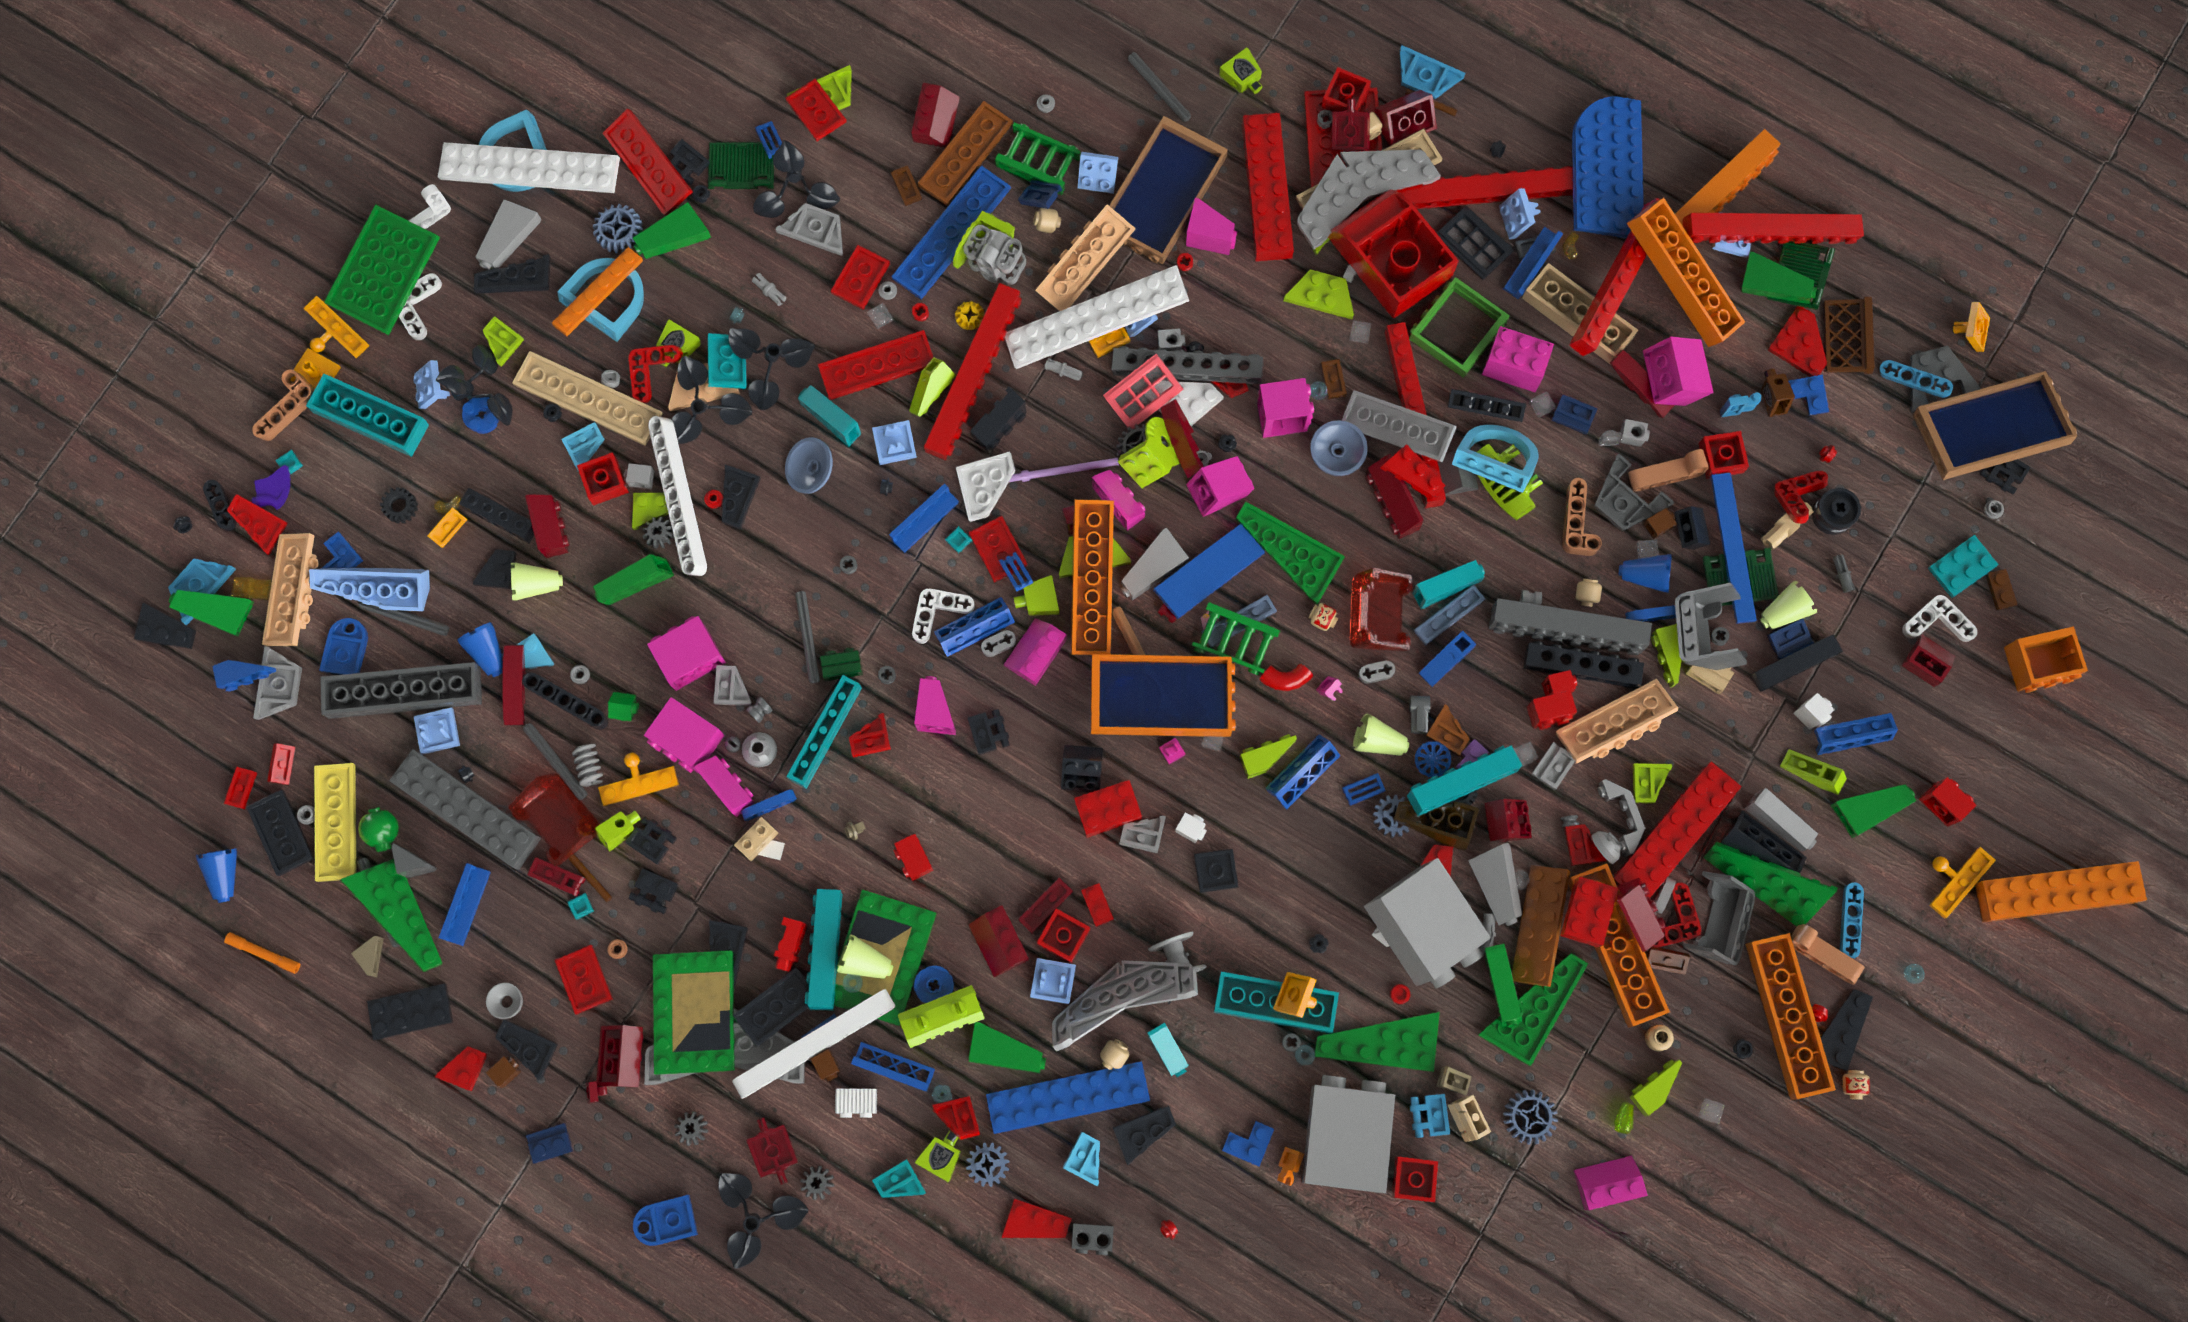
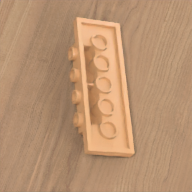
M1106 205L1093 222L1090 220L1083 228L1085 230L1081 236L1077 235L1071 242L1073 246L1069 250L1065 249L1059 256L1061 260L1057 265L1054 263L1048 269V276L1035 291L1058 311L1071 307L1136 228L1109 205Z
M310 533L279 534L262 645L297 646L300 629H306V624L310 621L308 609L313 602V598L311 596L312 589L310 588L309 569H316L318 567L317 556L312 554L314 535Z
M1655 679L1556 731V735L1576 763L1590 756L1593 758L1597 756L1603 758L1608 755L1609 750L1624 747L1626 741L1630 739L1638 740L1647 730L1650 732L1657 730L1661 724V719L1677 712L1678 706L1660 682Z

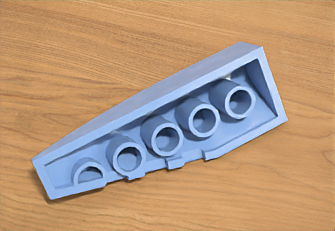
M309 569L311 589L343 596L349 600H357L363 604H371L384 610L424 611L430 589L429 570Z

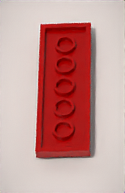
M627 108L602 133L665 216L675 210L693 192L632 110Z
M922 330L818 364L829 400H833L922 371L934 357L925 331Z

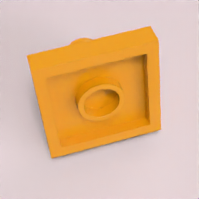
M1980 302L1971 303L1968 322L1956 321L1953 326L1955 334L1966 333L1967 340L1976 352H1984L1990 320L1989 315Z
M307 348L293 370L303 375L316 388L323 374L335 378L341 367ZM293 376L290 381L292 383L295 382L296 376Z
M1287 972L1273 1009L1302 1018L1306 1007L1312 1009L1316 1005L1317 999L1311 996L1316 980L1308 976Z

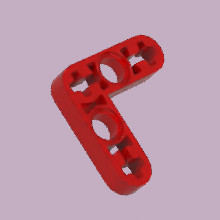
M665 345L634 349L630 352L628 359L633 399L644 404L651 400L649 365L680 361L683 356L680 347ZM655 350L660 354L657 361H654L651 357ZM677 352L674 358L673 356H665V353ZM641 355L642 358L639 359V362L635 360V357ZM640 365L643 366V368H635V366ZM639 371L644 373V379L641 382L636 379V374ZM642 392L646 394L643 398L639 397V394Z
M1814 471L1776 483L1775 497L1793 522L1803 524L1808 521L1809 509L1799 495L1825 488L1828 484V474L1824 471ZM1802 483V484H1805L1806 486H1804V487H1799V486H1797V484ZM1787 501H1795L1797 503L1789 504Z
M1685 883L1675 884L1671 893L1679 924L1665 928L1664 939L1659 940L1652 947L1660 948L1691 940L1701 934V925L1690 889ZM1678 887L1681 890L1684 889L1682 898L1683 900L1687 898L1688 902L1678 904V901L1681 900V896L1675 893ZM1683 905L1691 909L1689 916L1682 915L1681 907ZM1689 925L1696 928V931L1693 932L1694 935L1691 932L1682 934V930L1690 928ZM1670 929L1677 931L1678 937L1676 940L1669 939L1667 933Z

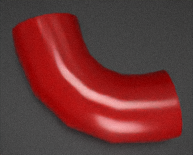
M1298 664L1295 669L1289 672H1280L1271 665L1259 680L1274 690L1291 691L1302 687L1310 681L1313 674L1302 664Z

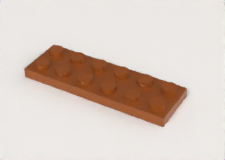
M983 101L921 178L918 186L948 206L1013 125V120Z
M1535 865L1530 867L1512 970L1514 982L1551 987L1570 877V870Z

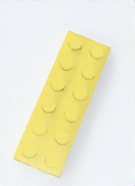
M354 763L314 766L316 882L337 881L356 873V775Z

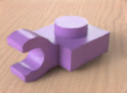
M1474 739L1462 751L1461 755L1464 759L1456 768H1461V765L1467 761L1473 763L1477 761L1479 756L1489 752Z

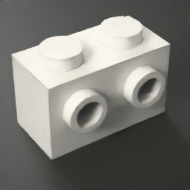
M1816 693L1806 700L1793 714L1810 730L1815 726L1819 728L1832 718L1830 714L1834 709L1831 707L1832 704L1828 699L1822 698Z

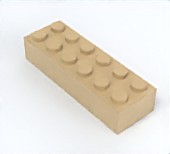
M1549 263L1526 289L1522 299L1572 336L1575 335L1595 298ZM1615 313L1597 349L1593 352L1610 364V361L1620 350H1624L1632 341L1638 329Z

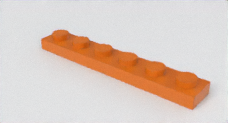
M628 247L552 322L553 326L567 337L643 262L642 257Z

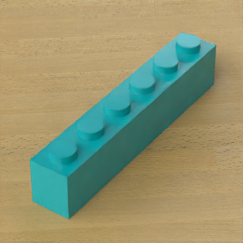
M842 675L786 776L790 781L807 789L862 689L859 683Z
M1512 745L1506 748L1501 746L1495 749L1491 755L1485 753L1479 756L1477 761L1473 763L1467 761L1457 770L1454 768L1449 769L1444 773V776L1438 777L1436 775L1428 779L1426 784L1418 783L1412 786L1407 798L1417 816L1518 772L1523 765Z
M817 889V895H813V907H816L815 914H812L811 926H814V933L810 934V945L813 946L812 953L808 955V965H811V971L807 972L806 981L809 984V992L805 993V1004H808L810 1010L834 1011L843 896L841 890Z

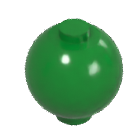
M380 807L369 809L368 814L361 818L358 826V832L362 841L369 846L375 847L376 852L391 849V843L396 839L399 831L396 817L387 810H380Z

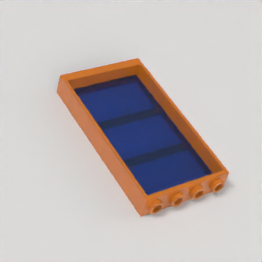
M1092 654L1091 734L1230 737L1232 731H1235L1236 726L1235 719H1232V712H1235V700H1232V693H1235V682H1232V675H1235V663H1232V657Z

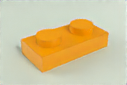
M1124 327L1089 340V344L1097 358L1113 351L1114 348H1119L1130 342Z
M452 507L427 536L443 548L467 519Z

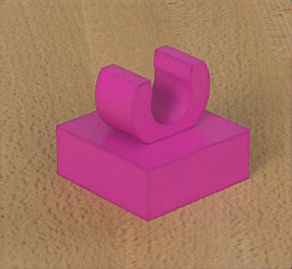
M1328 676L1316 689L1320 695L1334 701L1336 698L1333 696V693L1335 691L1338 693L1343 692L1340 688L1342 683L1337 678Z
M1176 738L1159 747L1169 765L1186 755Z

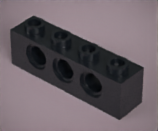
M1451 388L1447 407L1523 422L1526 403Z
M468 488L459 503L469 513L530 544L534 537L531 520Z

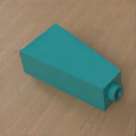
M810 385L800 392L798 397L800 404L845 445L849 447L861 435L858 423L813 386Z
M1474 560L1418 583L1412 594L1422 610L1471 587L1473 584L1481 582L1485 577L1484 568Z

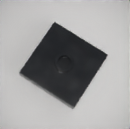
M1233 849L1194 854L1200 893L1239 888Z

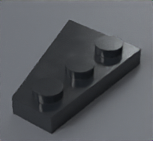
M503 1019L495 1036L539 1081L542 1080L558 1043L506 1019Z

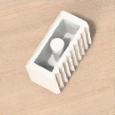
M836 1089L835 1113L840 1114V1118H852V1114H860V1118H872V1114H877V1089Z

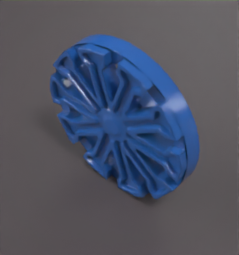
M1425 742L1415 753V765L1421 774L1425 776H1442L1451 765L1450 751L1441 742ZM1427 745L1432 746V751L1428 749ZM1437 745H1439L1440 748H1439V750L1436 752V751H1435V747H1436ZM1421 749H1424L1427 754L1421 753ZM1443 750L1446 751V754L1440 755ZM1420 756L1425 759L1419 761L1418 757ZM1447 758L1448 762H1444L1441 759ZM1427 763L1423 768L1420 767L1421 764ZM1439 764L1445 766L1446 768L1442 770ZM1431 766L1430 773H1427L1426 770ZM1434 767L1437 768L1439 773H1434Z

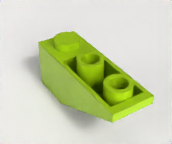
M933 358L922 370L909 409L911 414L918 417L925 414L929 406L940 397L942 391L952 383L956 375L944 361Z
M1677 624L1656 629L1651 636L1652 644L1658 651V662L1660 665H1663L1665 671L1663 673L1665 682L1669 683L1670 688L1674 687L1679 681L1682 660L1679 655Z
M1290 734L1280 737V741L1275 743L1267 741L1262 743L1260 748L1254 749V747L1243 750L1240 759L1247 779L1266 773L1296 742V735L1292 737Z
M1671 1059L1662 1066L1664 1068L1663 1071L1659 1074L1657 1071L1647 1078L1649 1082L1644 1086L1639 1084L1632 1090L1633 1094L1630 1096V1099L1644 1116L1651 1115L1665 1103L1682 1065L1680 1060L1673 1061Z

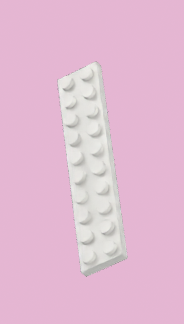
M444 142L438 178L451 181L614 193L620 157L607 154Z
M1175 265L1007 332L1005 340L1014 367L1018 369L1189 301L1179 269Z

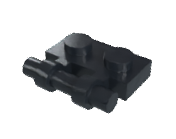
M683 139L670 151V154L674 157L670 162L688 185H692L694 179L690 177L692 172L699 176L710 164L708 159ZM679 163L686 167L683 171L677 167Z
M1997 447L1991 457L2007 452ZM2017 459L1992 466L1991 472L1983 469L1980 475L1986 478L1985 481L1992 482L2001 487L2000 490L2007 491L2013 495L2017 488L2011 484L2013 481L2017 484L2022 483L2031 467ZM1998 472L2007 477L2006 481L1996 476Z
M999 709L992 711L993 718L991 719L987 718L986 712L967 718L978 755L997 750L995 742L1001 741L1003 748L1010 746L1008 740L1010 737L1008 732L1005 731L1003 724L1005 721ZM996 725L997 735L993 736L990 726Z
M645 816L641 821L646 826L645 829L642 831L636 827L625 843L659 865L669 850L663 844L666 841L674 844L677 837L672 835L670 830L663 829L657 825L658 822L654 819L650 820ZM652 831L660 835L658 840L649 836Z
M642 868L634 887L641 889L639 894L631 892L628 899L634 901L638 906L643 905L650 908L654 913L665 914L667 907L661 904L663 900L672 901L679 884ZM647 893L657 896L655 901L647 899Z

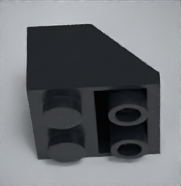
M1064 745L1061 790L1084 792L1100 790L1103 748Z

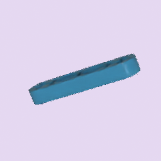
M1891 360L1884 361L1880 365V375L1885 379L1941 398L1948 397L1952 393L1953 385L1948 379ZM1888 366H1891V367H1892L1891 370L1896 371V372H1897V368H1899L1900 370H1899V372H1898V377H1895V374H1896V373L1893 372V371H1890L1889 373H1885V369H1884V368H1887ZM1909 371L1912 374V378L1904 380L1901 374ZM1922 378H1928L1931 384L1924 387L1919 381ZM1934 381H1937V386H1935V390H1933L1932 387L1934 385ZM1944 384L1947 385V389L1949 390L1941 392L1940 387H1942Z
M1856 882L1846 885L1843 890L1840 951L1853 959L1859 956L1861 950L1864 889ZM1853 887L1855 891H1858V894L1854 895V901L1857 900L1858 903L1848 902V900L1853 899V894L1849 892ZM1849 906H1854L1857 909L1855 917L1848 914ZM1849 925L1854 926L1856 929L1854 936H1849L1846 932V928ZM1846 939H1855V942H1851V949H1854V953L1849 955L1846 948L1850 946V941L1846 942Z

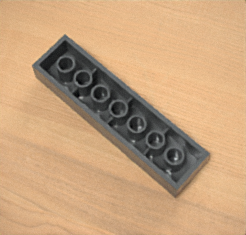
M1497 598L1492 606L1489 629L1498 634L1509 632L1513 633L1512 635L1516 637L1527 635L1532 636L1531 638L1535 640L1546 638L1551 639V642L1554 643L1570 642L1572 646H1581L1583 644L1589 645L1591 649H1600L1602 647L1608 648L1610 652L1626 651L1629 655H1639L1649 646L1652 623L1499 598Z
M475 662L321 677V714L328 719L482 705L481 668Z
M414 749L411 750L389 780L514 869L519 870L542 839Z

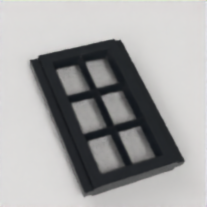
M1465 206L1437 233L1446 246L1482 280L1486 279L1514 252V249L1468 206Z

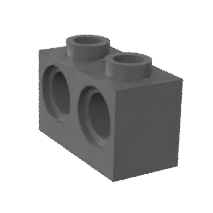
M1073 1223L1072 1249H1076V1253L1088 1254V1250H1096L1097 1255H1108V1251H1112L1114 1226ZM1079 1233H1086L1089 1239L1086 1244L1081 1245L1077 1242V1235ZM1101 1234H1105L1109 1239L1108 1244L1105 1246H1100L1097 1243V1237Z

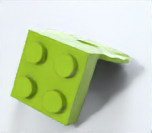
M982 211L963 235L954 255L953 267L958 269L967 260L963 248L975 226L984 225L991 230L1000 231L1011 238H1014L1015 227L990 213ZM978 231L976 233L977 238H983L986 235L985 231Z
M1160 417L1151 418L1146 423V441L1122 454L1118 460V463L1141 488L1168 474L1172 466L1180 463L1171 444L1164 420ZM1161 436L1167 440L1168 447L1162 443Z

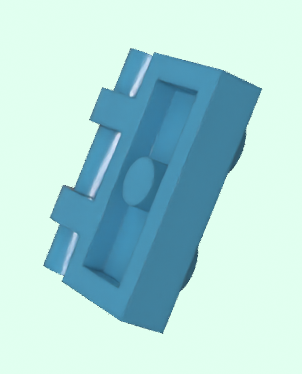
M1756 392L1751 394L1749 398L1740 394L1730 396L1720 409L1721 417L1740 415L1741 412L1754 410L1761 401V394Z
M1445 1094L1424 1096L1425 1104L1419 1105L1418 1097H1411L1410 1112L1413 1113L1414 1121L1412 1129L1415 1130L1416 1138L1424 1137L1423 1129L1429 1130V1137L1450 1134ZM1426 1110V1123H1422L1420 1111Z

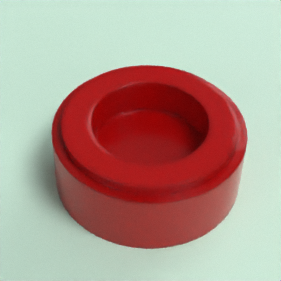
M1403 984L1395 985L1390 991V998L1396 1004H1404L1410 999V990Z

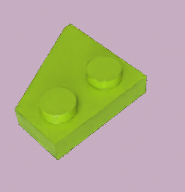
M495 316L483 329V333L489 342L496 361L501 367L524 341L523 337Z
M664 493L633 494V530L639 529L640 526L646 524V521L652 523V517H655L657 520L659 517L669 514Z
M1633 764L1635 803H1655L1672 768V764Z

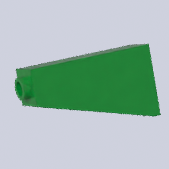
M687 202L633 237L636 243L633 247L638 255L643 254L645 259L707 240L711 236L706 226Z
M1750 252L1742 285V293L1810 304L1811 298L1815 299L1817 287H1814V280L1755 252Z
M650 554L594 585L595 597L600 603L611 605L669 579L674 574L667 559Z
M177 590L176 593H172L169 599L170 608L235 636H239L254 604L253 601L245 598Z
M1904 784L1842 799L1831 804V807L1851 838H1854L1917 800L1913 790Z
M1505 944L1486 947L1485 961L1502 1026H1518L1522 1022V1015Z
M975 1022L969 1062L1040 1073L1041 1069H1045L1046 1058L1043 1057L1042 1052L980 1022Z

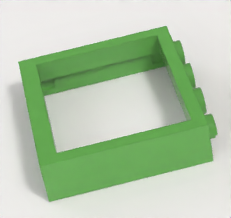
M1455 277L1452 282L1446 283L1443 287V294L1435 297L1431 303L1433 305L1432 308L1424 311L1420 317L1422 319L1421 322L1413 325V328L1410 330L1411 336L1409 340L1464 378L1494 340L1499 327L1505 326L1510 315ZM1453 292L1459 294L1496 321L1463 365L1420 335Z

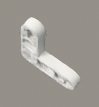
M434 184L428 185L421 192V195L430 207L409 220L424 229H427L446 216L451 210L450 205Z
M433 273L418 279L413 289L420 288L421 293L418 296H412L411 292L405 308L402 309L399 315L408 333L415 340L424 339L427 335V329L413 305L437 292L442 286L439 277ZM431 280L434 281V283H435L434 286H432V285L430 284V281H431ZM412 312L414 314L413 318L405 320L404 316L406 313ZM416 324V326L420 329L419 334L416 333V330L412 325Z
M935 589L923 590L919 597L912 631L914 640L919 644L926 643L929 640L936 609L969 614L975 608L973 599L968 595ZM928 594H931L932 598H934L929 601V607H932V609L926 607L924 596L927 597ZM944 597H951L953 599L950 606L942 604ZM956 598H959V603H965V600H968L969 604L971 605L967 606V609H964L963 605L957 604L958 608H954L956 605ZM924 611L930 613V618L927 621H922L919 618L920 614ZM921 625H928V627L924 626L923 629L926 636H922V639H919L916 633H920Z
M1943 595L1934 597L1905 623L1902 629L1903 634L1907 638L1913 639L1939 618L1961 641L1969 642L1977 636V628ZM1941 601L1943 603L1942 607L1938 608L1936 606L1937 602ZM1949 608L1950 611H1948V612L1945 613V615H1944L1943 612H1945V611ZM1923 612L1930 614L1931 620L1929 622L1922 619L1921 614ZM1950 614H1955L1958 617L1957 623L1949 621L1948 617ZM1918 622L1920 625L1914 630L1915 632L1911 633L1909 631L1910 627ZM1963 622L1964 625L1958 629L1957 626ZM1969 629L1971 632L1965 636V630Z

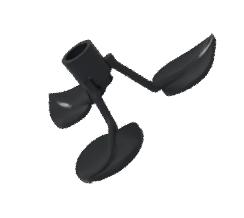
M784 140L773 156L774 166L779 171L787 172V177L780 194L777 196L771 190L762 192L756 198L753 210L757 215L767 218L780 216L785 209V204L780 199L789 181L797 183L801 180L806 192L810 193L806 199L807 203L820 209H828L835 206L840 201V197L835 189L825 182L813 184L811 190L808 188L805 177L802 175L805 163L804 157L793 144Z
M731 328L729 331V345L736 356L742 359H749L753 353L759 354L764 352V358L769 362L765 381L755 380L748 388L750 400L760 410H767L777 402L780 393L779 387L775 382H768L772 364L780 356L782 358L785 357V362L791 367H803L809 361L815 345L801 339H788L781 346L771 343L767 347L757 350L761 344L757 333L749 329Z
M478 345L472 350L473 361L480 367V370L469 380H464L463 371L455 365H449L439 373L436 381L444 385L452 393L454 399L461 401L465 398L471 400L472 398L489 397L487 406L491 413L506 426L510 425L513 410L507 397L501 393H497L494 396L493 394L472 395L474 386L471 382L483 371L489 375L497 371L498 363L493 351L489 347Z
M688 356L682 357L677 371L678 382L685 390H691L695 387V400L692 401L690 406L693 416L688 412H679L672 418L678 444L691 442L701 434L702 423L695 418L697 414L704 413L707 409H721L720 417L729 425L742 423L752 415L753 410L748 401L735 393L724 395L721 399L722 405H708L705 399L699 398L698 385L706 383L708 370L700 361Z
M723 1173L720 1176L719 1193L722 1201L731 1208H736L742 1202L745 1211L744 1215L746 1216L743 1227L748 1234L743 1231L735 1232L727 1243L728 1254L735 1269L750 1264L759 1255L762 1246L761 1240L757 1236H751V1234L759 1228L761 1222L775 1216V1223L779 1228L791 1230L797 1227L809 1212L808 1207L800 1199L793 1196H781L773 1202L774 1212L761 1218L757 1213L748 1212L745 1201L752 1193L751 1181L746 1176L737 1173Z

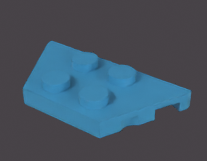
M1403 45L1400 48L1401 85L1414 91L1422 90L1433 95L1435 100L1465 77V73Z
M193 559L168 589L171 595L176 593L177 590L215 594L236 569L230 565L226 566L215 562ZM180 612L181 621L188 625L193 617Z

